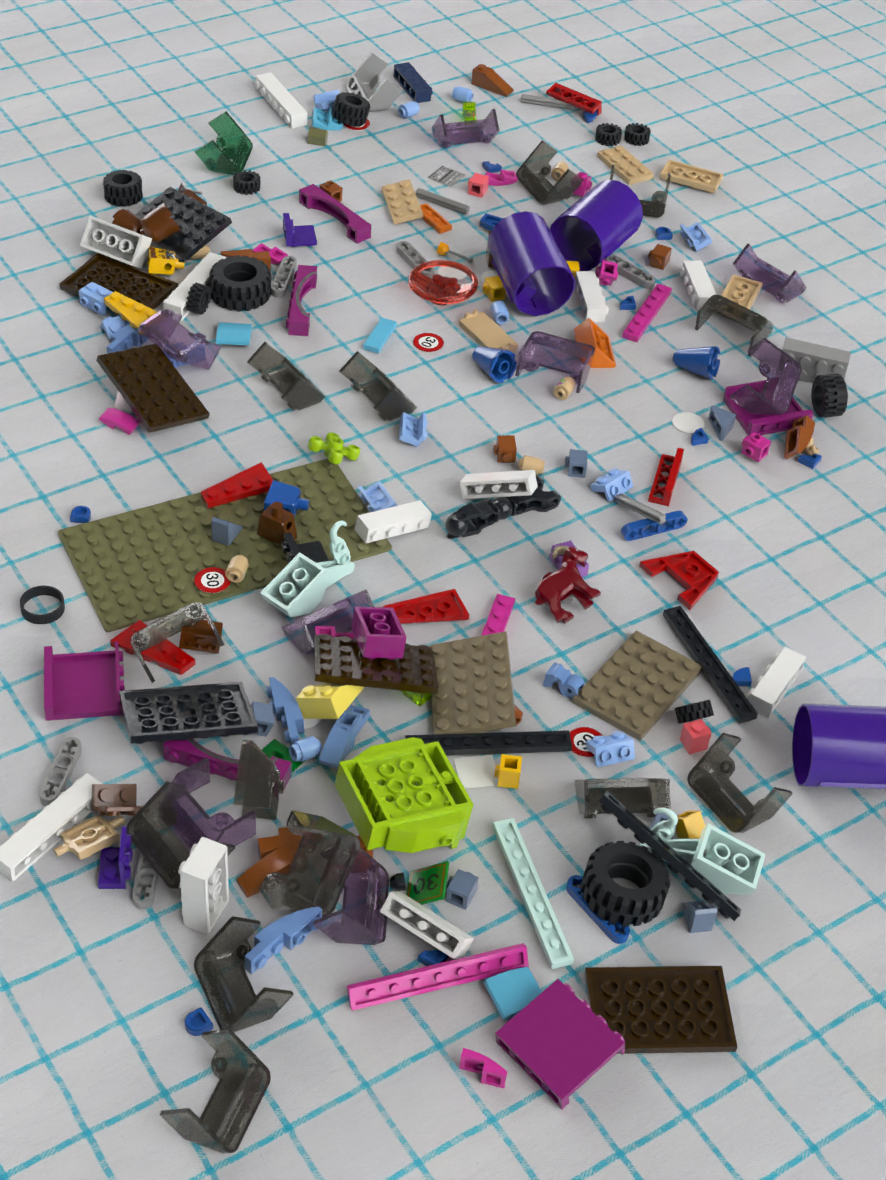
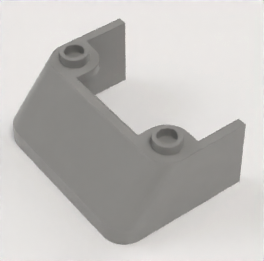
M372 52L346 83L349 93L357 94L370 103L369 112L389 109L403 92L402 89L388 79H385L380 85L381 79L379 75L388 64Z

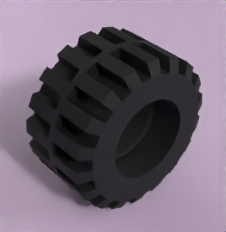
M342 92L336 96L332 115L344 124L362 126L366 123L370 103L357 94Z
M117 170L108 173L104 177V198L108 203L116 206H131L141 201L143 197L142 178L136 172Z
M827 374L815 377L811 389V399L818 417L842 416L845 413L848 391L842 375Z

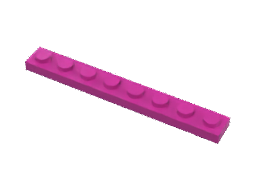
M521 943L347 985L349 1007L354 1011L489 978L509 970L529 967L527 946Z

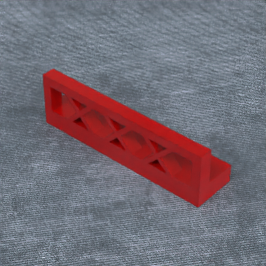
M556 82L546 91V95L591 114L597 110V115L599 116L602 112V101Z
M677 448L675 457L665 454L661 455L648 502L669 506L682 463L684 449ZM664 461L672 462L673 464L667 466ZM667 472L669 475L663 476L661 473ZM663 482L666 486L660 487L658 484ZM660 493L663 498L654 497L653 495Z

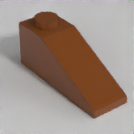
M479 64L472 70V85L504 97L509 96L514 91L492 68Z

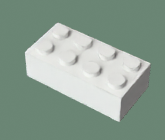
M90 215L80 246L142 269L152 238Z
M202 837L198 844L193 845L187 861L181 863L178 873L181 880L179 887L181 888L180 901L182 902L181 915H183V926L208 935L229 902L228 855L226 845Z

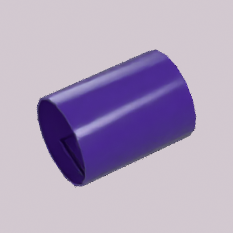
M605 180L595 185L551 224L550 231L565 260L579 261L580 271H590L597 267L604 259L608 258L639 229L643 219L642 205L637 195L629 186L616 180Z
M518 212L503 218L493 228L489 235L488 248L493 256L492 263L511 302L516 304L520 312L531 316L546 315L560 309L573 294L575 279L544 218L537 213Z
M803 703L798 708L795 716L792 738V761L798 786L886 789V707Z

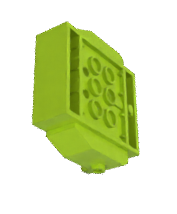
M412 737L373 745L353 759L339 762L335 787L367 850L384 847L385 850L415 853L441 846H448L450 849L458 847L459 840L464 839L474 804L438 741L424 744L422 739Z

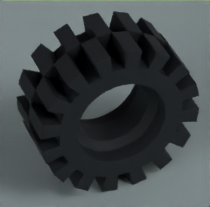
M609 123L599 124L596 128L595 139L601 145H617L621 140L622 129L617 127L618 125H613V123L611 125Z
M639 123L628 124L625 128L624 140L627 143L629 142L630 145L641 146L642 144L644 146L649 142L651 130L647 125L643 126L642 123L641 125Z
M243 170V172L239 171V173L236 172L233 176V188L242 195L243 193L245 195H248V193L252 195L253 192L256 194L257 191H260V176L255 171L251 172V170L248 172L246 170Z
M196 282L193 284V287H190V291H188L189 296L186 298L188 300L186 302L188 311L200 315L206 312L212 296L210 295L212 292L209 286Z
M710 700L674 708L678 724L714 716Z

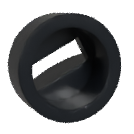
M404 872L396 873L390 878V886L393 890H406Z

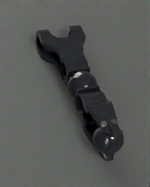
M536 475L538 487L532 495L497 497L493 501L489 500L488 502L478 504L470 502L459 508L458 511L448 516L445 522L446 530L448 531L447 538L454 539L461 536L467 537L479 534L482 529L501 519H506L510 515L515 516V514L519 515L531 510L539 512L550 511L558 507L561 496L556 491H542L545 480Z

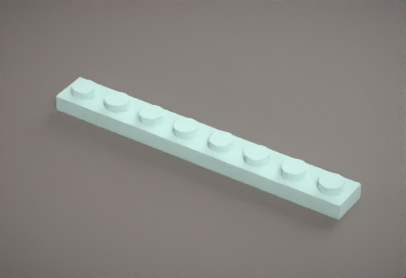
M514 818L493 822V830L551 969L572 965L574 962L573 955Z

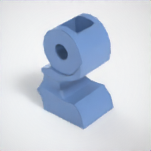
M556 662L546 672L543 683L544 687H552L557 682L560 693L569 698L577 696L578 691L584 687V681L579 675L571 674L570 670H566L562 664Z

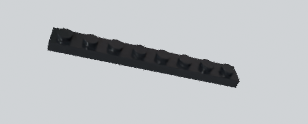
M681 605L664 610L663 617L694 661L700 664L702 667L701 671L737 722L741 724L757 719V711Z
M569 730L405 735V739L412 737L422 739L424 744L438 741L446 755L569 752L572 750Z
M608 791L599 799L600 807L606 813L615 815L618 818L617 822L623 828H629L635 833L634 837L640 843H646L652 848L651 852L657 858H663L667 861V866L674 873H680L685 877L684 881L691 888H697L702 892L701 896L710 904L714 903L719 908L718 911L726 919L731 918L733 921L740 916L741 909L694 869L692 865Z

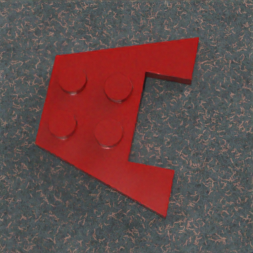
M695 551L640 561L639 565L651 577L666 570L688 590L679 594L677 600L689 610L694 607L719 575V571Z

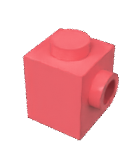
M475 173L472 178H469L468 194L482 198L488 190L489 176Z
M702 719L683 724L680 741L688 754L708 749L712 735L711 730Z

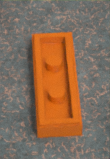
M427 203L420 205L423 213L422 219L435 231L441 234L452 230V225Z

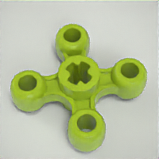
M333 432L327 433L325 442L320 437L311 436L307 445L308 449L313 452L325 450L324 455L328 458V461L336 465L342 462L343 455L347 459L355 461L360 454L358 446H343L344 441L340 439L338 434Z

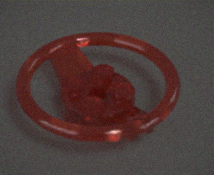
M433 260L416 266L409 274L408 284L411 290L420 298L436 305L445 306L462 302L474 295L478 288V279L475 273L465 265L448 260ZM436 266L451 267L467 274L472 283L458 284L456 278L443 277L439 274L433 275L431 279L419 272Z

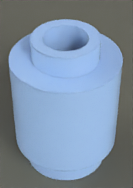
M460 86L454 87L452 92V98L465 103L472 101L474 96L471 89Z
M410 101L401 104L398 113L405 119L416 115L420 108L417 102Z
M502 301L494 302L490 307L493 319L498 324H505L509 319L506 304Z
M310 736L293 742L289 746V754L294 762H302L319 756L322 746L318 739Z

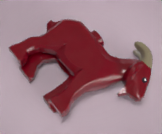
M561 545L553 550L552 559L563 556L562 567L554 573L548 572L543 576L535 591V604L547 605L555 621L559 623L562 620L565 624L573 619L574 615L569 611H565L561 607L560 601L572 595L586 610L594 604L592 599L600 596L601 592L591 588L583 580L576 566L580 564L582 567H585L584 562L588 559V554L575 547Z

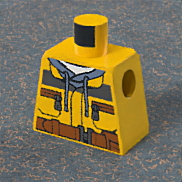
M149 247L147 259L148 273L173 275L175 268L184 269L185 260L176 259L174 251Z

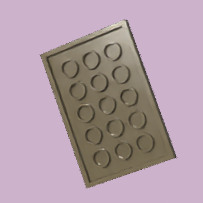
M636 630L584 687L578 691V695L573 697L572 703L641 741L702 672V667L693 660Z
M506 631L429 645V647H433L438 681V693L432 694L434 734L482 733L516 727L509 643Z

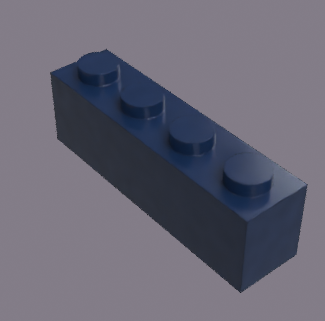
M409 62L395 64L393 77L410 98L417 103L431 101L432 88Z

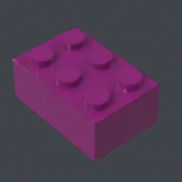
M354 607L351 629L363 657L368 659L387 658L391 660L403 658L407 637L394 609Z

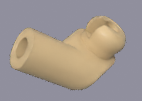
M813 437L804 449L807 455L810 456L819 452V448L815 449L816 445H813Z

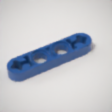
M678 510L666 513V521L662 525L646 518L624 525L621 529V534L626 541H632L682 528L687 523L688 518L682 511Z
M579 875L571 876L566 886L568 894L611 941L617 944L625 943L629 937L630 927L621 926L619 922H616L614 926L612 923H609V920H602L596 911L593 912L589 908V904L585 902L583 894L581 895V887H577L578 885L581 886L583 877ZM616 930H617L618 932L623 931V935H622L621 933H617V934H616L615 931H616Z

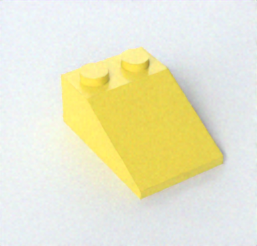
M335 683L310 685L303 688L302 692L296 697L303 719H339L364 687Z

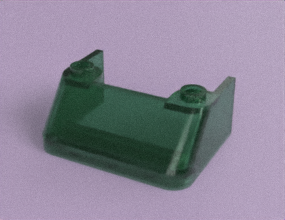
M225 111L208 123L218 134L216 143L214 140H211L195 150V153L208 170L235 175L236 172H243L253 149V144L228 112Z

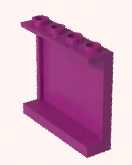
M787 377L726 387L723 401L730 411L736 414L735 418L748 436L753 432L762 436L792 429L793 421L805 415L811 419L813 418L814 413L811 409L803 411L785 387Z
M118 641L115 642V650L84 653L53 655L52 646H44V711L46 721L122 715L119 691H125L124 679H120L121 676H124L123 664H120V662H123V649L119 650Z
M559 979L555 980L495 1032L496 1043L561 1109L569 1104V1097L618 1052L621 1055L625 1053V1040L622 1035L617 1031L613 1032L601 1015H595L591 1011L590 1005L584 999L580 1000L575 995L572 987L567 983L563 984Z

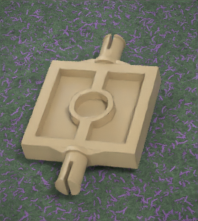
M100 815L90 818L60 833L64 844L54 848V853L59 857L69 851L74 853L80 860L88 858L92 854L120 841L119 834L115 828L125 824V820L122 815L111 821L103 819Z

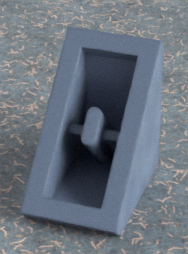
M711 406L708 420L717 437L722 441L732 430L736 414L716 406Z
M212 517V540L229 546L240 533L243 526Z
M705 901L682 903L690 933L712 931L717 914L716 907Z

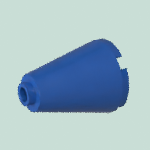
M479 346L472 354L473 360L497 383H503V380L507 378L510 379L517 367L515 354L509 350Z
M717 346L678 349L673 354V362L680 368L713 380V377H716L719 370L720 360L718 359V354L721 355Z

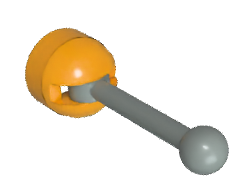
M440 242L438 245L437 254L447 255L450 253L467 260L469 263L473 262L472 257H466L449 250V246L446 243Z

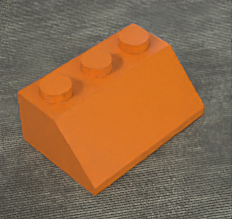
M587 318L574 328V338L580 354L579 359L583 364H587L590 368L616 367L609 336L590 318Z

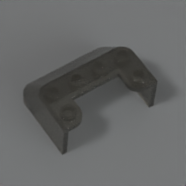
M291 810L287 820V828L291 833L301 835L302 839L288 874L278 872L268 874L264 878L259 891L271 908L297 912L319 906L322 909V917H326L336 908L359 851L360 841L354 833L323 816Z

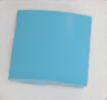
M314 107L312 111V126L315 128L342 130L343 123L332 115V108H329L328 112Z
M219 322L216 344L249 346L252 324Z
M529 967L509 970L492 976L483 982L503 1020L512 1019L542 993Z

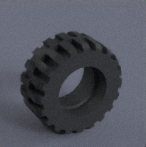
M235 255V257L229 256L226 259H221L212 266L209 272L211 298L220 307L231 311L255 310L259 306H263L270 298L271 271L264 262L258 261L254 257Z
M624 841L609 842L604 846L598 847L590 855L582 878L581 891L585 902L589 903V908L593 912L596 911L600 918H606L612 924L619 922L621 926H629V924L639 926L642 922L646 924L652 921L653 918L660 914L670 888V874L668 869L665 868L666 865L663 860L658 859L652 852L648 851L647 847L643 845L638 846L635 842L631 841L629 843H624ZM611 878L630 880L640 889L622 887Z

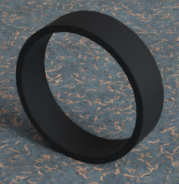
M42 585L30 588L20 598L21 614L24 619L34 624L52 623L58 620L65 611L64 596L60 590L52 586ZM41 595L53 596L61 602L55 611L48 614H33L24 609V605L30 599Z

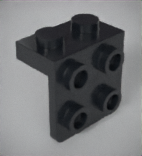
M291 532L284 533V541L281 542L282 552L286 555L288 564L299 552L315 563L329 561L320 541L296 545Z

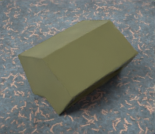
M310 127L308 144L326 146L328 131Z

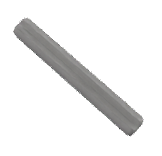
M521 95L522 103L572 110L575 108V106L555 98Z
M421 188L416 190V197L464 214L469 212L470 206Z
M622 493L615 496L616 503L659 524L665 523V514Z

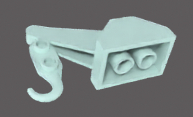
M342 520L338 521L330 530L331 542L329 547L334 558L333 561L315 563L299 552L260 592L263 599L289 617L310 614L322 601L325 589L341 578L351 574L355 568V564L350 561L351 556L345 541L337 536L338 528L342 525L346 527L347 523Z
M657 808L653 811L654 814L663 813L670 819L658 822L651 830L723 894L750 895L756 890L766 854L709 823L702 829L700 839H670L674 835L675 825L678 822L677 815L667 808ZM640 843V846L643 845L647 847V850L651 852L652 848L650 846H648L646 843Z

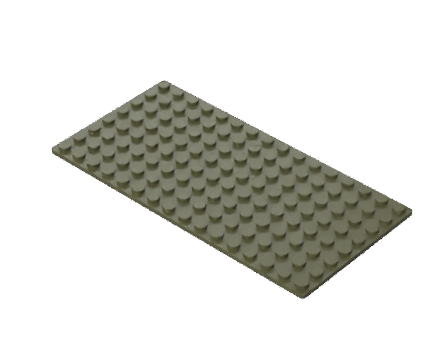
M328 458L270 474L275 481L300 488V498L309 500L308 511L298 509L294 518L297 532L296 545L320 541L328 560L333 561L334 558L329 547L331 542L329 533L332 526L342 520L347 523V526H340L337 530V536L345 541L350 552L351 562L391 551L392 545L387 538L365 543L355 531L357 516L370 512L340 467L330 463ZM200 492L58 531V536L105 632L129 627L138 620L147 622L264 588L288 565L281 545L257 535L260 515L264 511V501L268 492L212 508L206 507ZM212 517L243 526L240 533L229 546L212 540ZM236 555H242L247 558L249 567L241 582H231L227 589L218 593L203 592L196 587L194 578L199 571L209 567H217L226 571L230 560Z

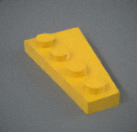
M116 291L104 298V304L116 314L119 313L124 321L127 320L133 329L137 328L138 333L141 335L165 321L163 314Z

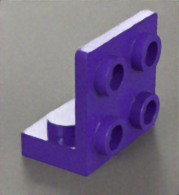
M283 213V233L286 247L317 245L313 225L293 226V219H290L289 213Z
M122 826L120 847H108L101 850L98 879L99 889H126L127 880H131V866L129 865L133 860V848H131L132 836L127 834V826Z

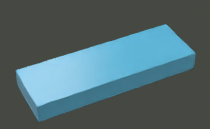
M381 318L363 344V349L379 353L397 327V322Z

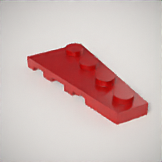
M261 462L201 491V498L207 508H212L269 492L273 479Z
M455 589L383 606V608L394 609L400 624L469 620L470 615Z
M138 620L110 640L112 647L115 648V642L118 641V647L125 649L126 653L131 655L135 653L142 656V659L145 661L157 662L160 667L179 675L184 674L196 665L195 659L141 620Z

